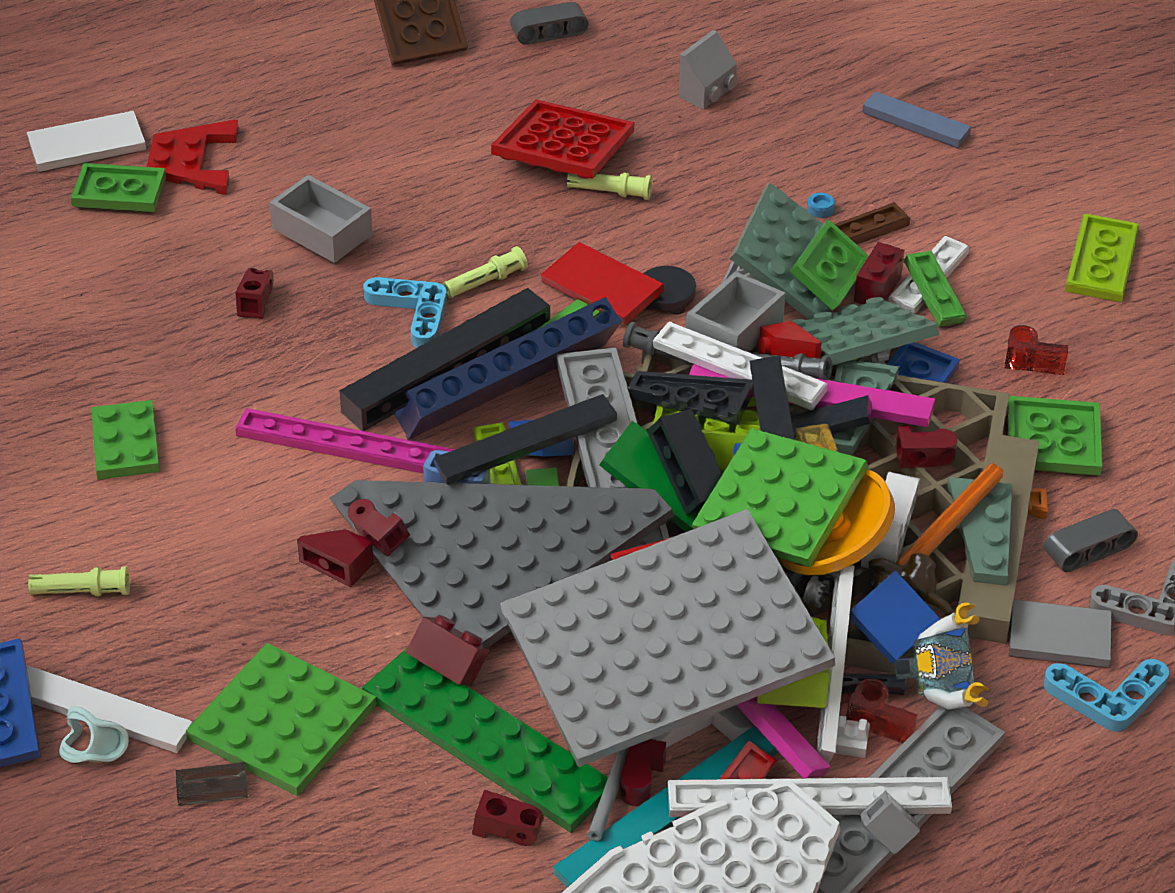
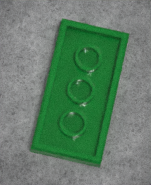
M632 420L600 462L599 466L628 488L654 489L672 508L674 517L670 520L685 532L693 530L692 523L699 512L686 516L647 431Z

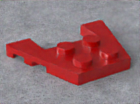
M234 119L154 134L147 167L165 168V181L180 184L181 181L194 183L197 189L205 190L206 187L215 188L218 194L227 195L230 179L229 170H203L208 143H236L239 131L238 120Z

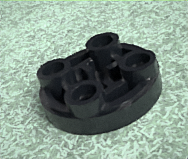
M657 266L643 273L663 283L665 290L646 309L654 308L678 315L683 313L685 306L689 305L695 298V279L688 271L676 266Z

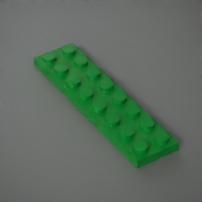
M407 648L362 687V690L376 696L377 706L524 803L537 807L545 817L568 832L572 833L598 807L608 779L606 775L589 764L578 767L569 751L466 685L455 683L407 654Z

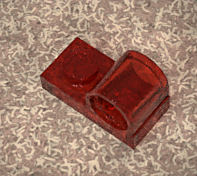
M1027 325L1014 326L1009 333L1004 368L1064 375L1068 345L1038 342V334L1034 328Z
M872 678L861 681L848 702L847 720L859 722L860 719H866L867 723H870L869 732L904 743L915 732L918 714L888 705L889 691L882 681Z

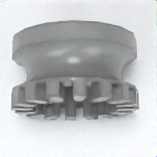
M813 575L805 589L803 602L806 604L813 602L816 608H821L827 598L824 594L829 592L830 581L825 579L821 582L818 576Z

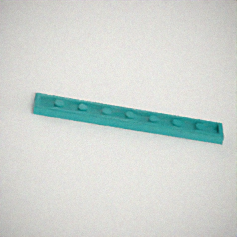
M754 725L677 780L720 779L748 741L772 757L779 751ZM668 786L604 830L601 840H590L554 865L553 874L568 888L610 850L620 845L622 849H625L642 841L641 836L652 831L653 835L673 827L672 821L681 817H669Z

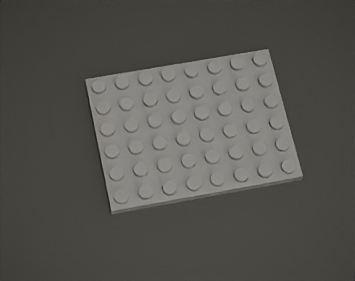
M748 509L500 603L501 611L578 767L835 666L834 655Z

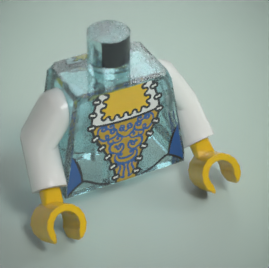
M967 602L958 605L956 613L940 619L919 635L918 639L913 643V658L895 659L894 661L897 680L916 678L918 695L925 696L928 701L947 710L971 706L972 703L979 707H986L989 702L985 698H978L982 691H989V688L974 680L968 628L963 627V623L975 625L979 622V616L972 615L967 618V612L975 608V605Z

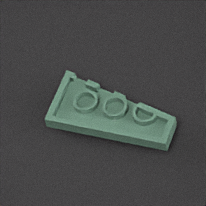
M850 360L837 365L834 381L890 391L898 377L899 366ZM870 424L823 436L822 446L836 452L853 455Z
M948 477L947 487L949 494L952 495L953 502L974 479ZM998 482L959 523L961 538H964L965 553L973 582L1007 584L1012 484Z

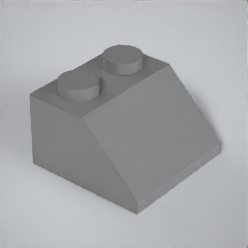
M712 30L680 54L679 98L704 110L736 86L738 80L737 63L718 32Z

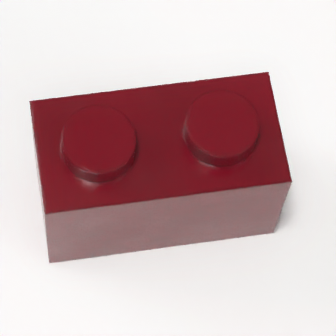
M877 242L857 274L854 302L866 304V300L874 297H881L887 301L902 276L904 249Z
M438 614L437 617H423L406 653L459 685H472L490 649L481 644L482 638L469 631L462 633L455 629V622L445 616Z

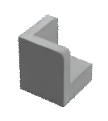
M886 790L860 814L865 827L893 854L898 853L921 831L915 819Z

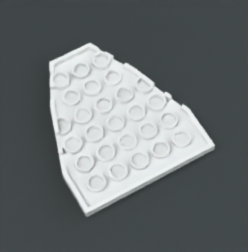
M786 779L774 783L766 789L758 788L748 791L747 797L726 803V800L723 799L711 803L672 821L673 827L653 835L652 831L641 836L642 841L625 849H622L620 845L610 850L562 893H817L841 830L840 823L794 782Z

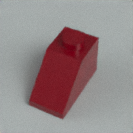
M347 529L304 535L297 539L299 562L349 587H352L374 564L372 542L364 536L357 535Z

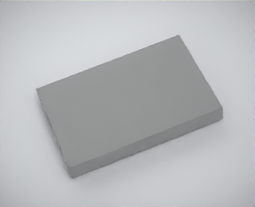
M1013 599L1009 656L1109 668L1111 660V611Z

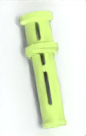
M624 172L620 176L596 174L593 179H583L575 174L568 173L567 180H570V182H567L568 188L617 192L619 196L624 198L627 195L643 197L644 200H649L652 193V175L636 177Z
M516 246L511 249V252L500 257L495 255L489 259L487 264L451 280L444 281L442 285L446 288L447 297L452 299L454 296L493 279L504 280L510 273L517 270H526L528 268L527 259L521 248Z
M122 566L120 570H101L100 567H95L90 572L30 574L28 590L30 595L91 592L96 597L101 596L102 593L121 592L122 595H129L130 572L127 566Z

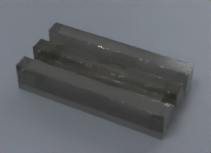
M245 762L175 770L178 806L248 798ZM239 777V778H233V779L218 780V779H224V778ZM204 781V782H200V783L184 784V783H190V782Z

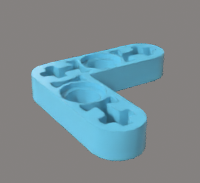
M381 277L365 281L363 285L364 299L367 303L377 306L415 309L411 325V343L414 347L418 348L439 336L447 304V294L444 285L436 282ZM401 292H411V293H412L411 295H408V296H401V295H399V293H401ZM432 296H435L434 302L430 301ZM426 313H432L436 316L432 318H425L422 315ZM423 329L428 330L425 335H423Z
M1156 659L1145 660L1114 692H1111L1070 666L1056 663L1047 668L1043 686L1050 695L1110 731L1119 732L1127 729L1164 690L1169 677V669L1162 661ZM1154 674V676L1149 680V683L1147 684V676L1151 677ZM1137 691L1142 694L1143 698L1138 700L1132 699L1127 696L1126 692ZM1081 693H1090L1095 696L1096 700L1087 702L1082 700L1079 695Z

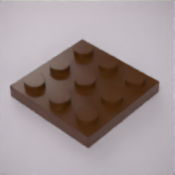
M374 0L392 65L467 50L468 45L455 0Z

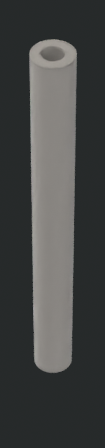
M629 748L618 751L588 832V837L593 841H599L602 838L621 784V773Z

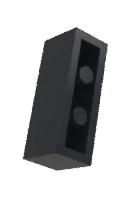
M692 409L662 416L647 430L686 516L700 512L723 475L716 462L715 454L709 447L702 432V427Z

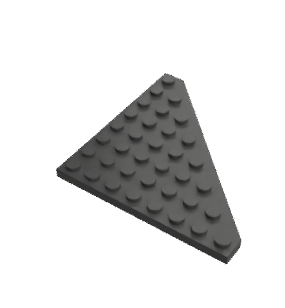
M355 480L330 497L333 505L357 535L359 534L347 513L350 505L356 500H370L376 510L386 518L392 513L400 517L410 536L388 557L372 545L373 556L422 618L437 617L438 614L445 616L455 622L454 628L462 633L469 631L482 638L481 644L487 648L511 632L501 611V602L611 561L610 554L629 549L674 517L672 508L654 489L469 483H452L447 485L446 483Z

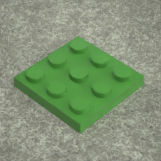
M1009 396L1007 405V436L1039 441L1035 470L1101 476L1100 403Z

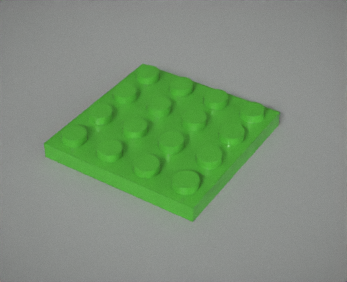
M751 428L692 523V527L696 529L748 509L775 557L811 567L868 469L866 459Z
M266 643L187 728L186 735L187 740L298 797L377 706L376 696Z

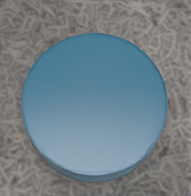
M827 193L812 194L807 201V211L817 218L829 217L835 211V199Z

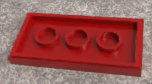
M578 242L541 274L543 283L576 300L580 299L588 305L606 297L618 317L622 319L621 323L625 325L665 291L663 283L581 242Z

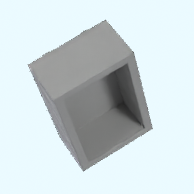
M310 175L305 176L269 202L272 229L333 263H336L373 235L370 207Z
M735 271L686 314V328L743 351L750 352L757 346V340L760 337V326L783 322L786 292Z

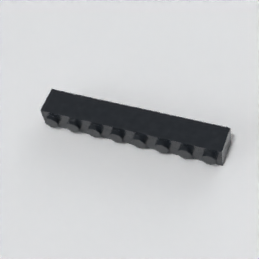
M529 288L512 295L508 299L339 390L341 413L361 431L371 428L394 415L396 411L406 407L410 400L406 394L408 390L540 328L550 320V305Z

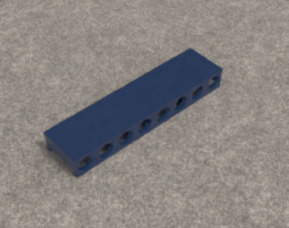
M604 297L406 392L410 399L406 407L396 411L394 415L406 433V438L410 440L558 368L556 363L557 354L596 350L606 345L621 324L622 319L618 317L608 299ZM599 308L603 309L595 320L593 312Z

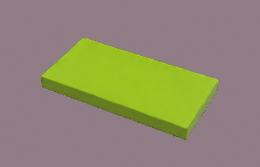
M1083 214L1065 292L1122 303L1139 224Z

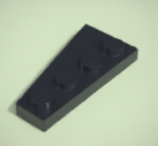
M637 371L628 386V392L632 399L680 411L692 409L696 415L739 425L754 394L752 380Z

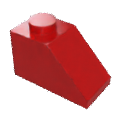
M793 321L760 326V337L757 340L759 354L795 357V355L802 353L806 354L807 357L821 358L822 342Z

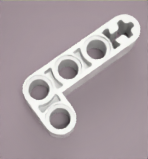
M888 472L885 482L895 502L894 519L883 540L875 549L862 558L861 567L870 569L868 562L872 559L884 558L894 563L899 559L916 503L920 478Z

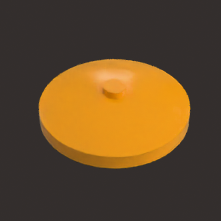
M867 469L811 567L777 558V560L792 572L804 575H822L844 569L868 555L886 536L894 519L895 502L884 479L877 473Z

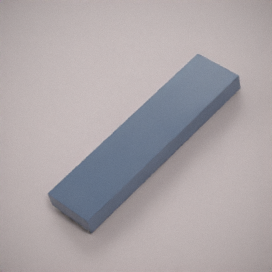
M876 91L863 104L862 112L956 148L960 147L971 132V126Z

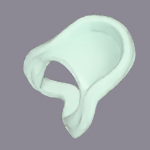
M73 706L69 708L67 723L71 727V732L63 739L59 749V754L64 760L72 763L87 761L111 762L123 755L129 743L128 732L123 726L112 721L97 719L89 711L81 707ZM78 720L86 722L91 731L90 744L85 751H78L70 747L82 733V725Z

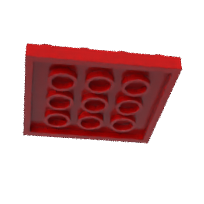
M535 99L491 144V154L500 156L505 160L525 162L529 166L546 167L554 172H566L575 174L583 179H593L634 133L635 122Z

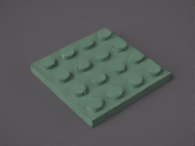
M769 183L763 189L729 259L759 282L786 292L785 301L806 318L812 319L815 314L820 312L832 313V310L825 303L820 301L812 291L790 272L823 223L788 197L782 190Z
M881 297L870 298L866 300V304L858 306L854 304L845 305L840 308V311L833 313L820 312L809 320H791L822 342L821 359L823 356H829L832 360V366L939 335L937 323L926 319L925 316L912 313L911 310L903 309L895 303L887 302Z

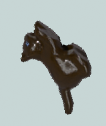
M923 553L912 554L904 565L896 564L884 558L872 559L868 562L869 568L874 571L869 574L867 582L872 591L896 571L923 601H927L947 615L954 613L949 603L936 595V577L934 575L936 564L929 556Z

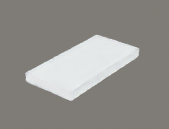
M134 111L27 132L38 172L146 150L145 140Z

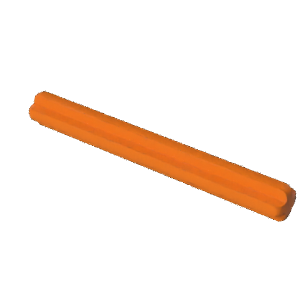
M995 463L989 464L896 561V564H906L910 556L916 553H923L929 556L1003 478V469Z

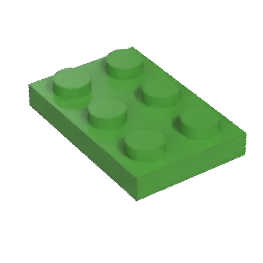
M83 163L71 196L72 207L155 212L166 179L165 168Z
M828 219L818 230L790 272L833 311L840 305L856 281L857 274L869 255Z
M152 400L91 407L97 480L160 472Z

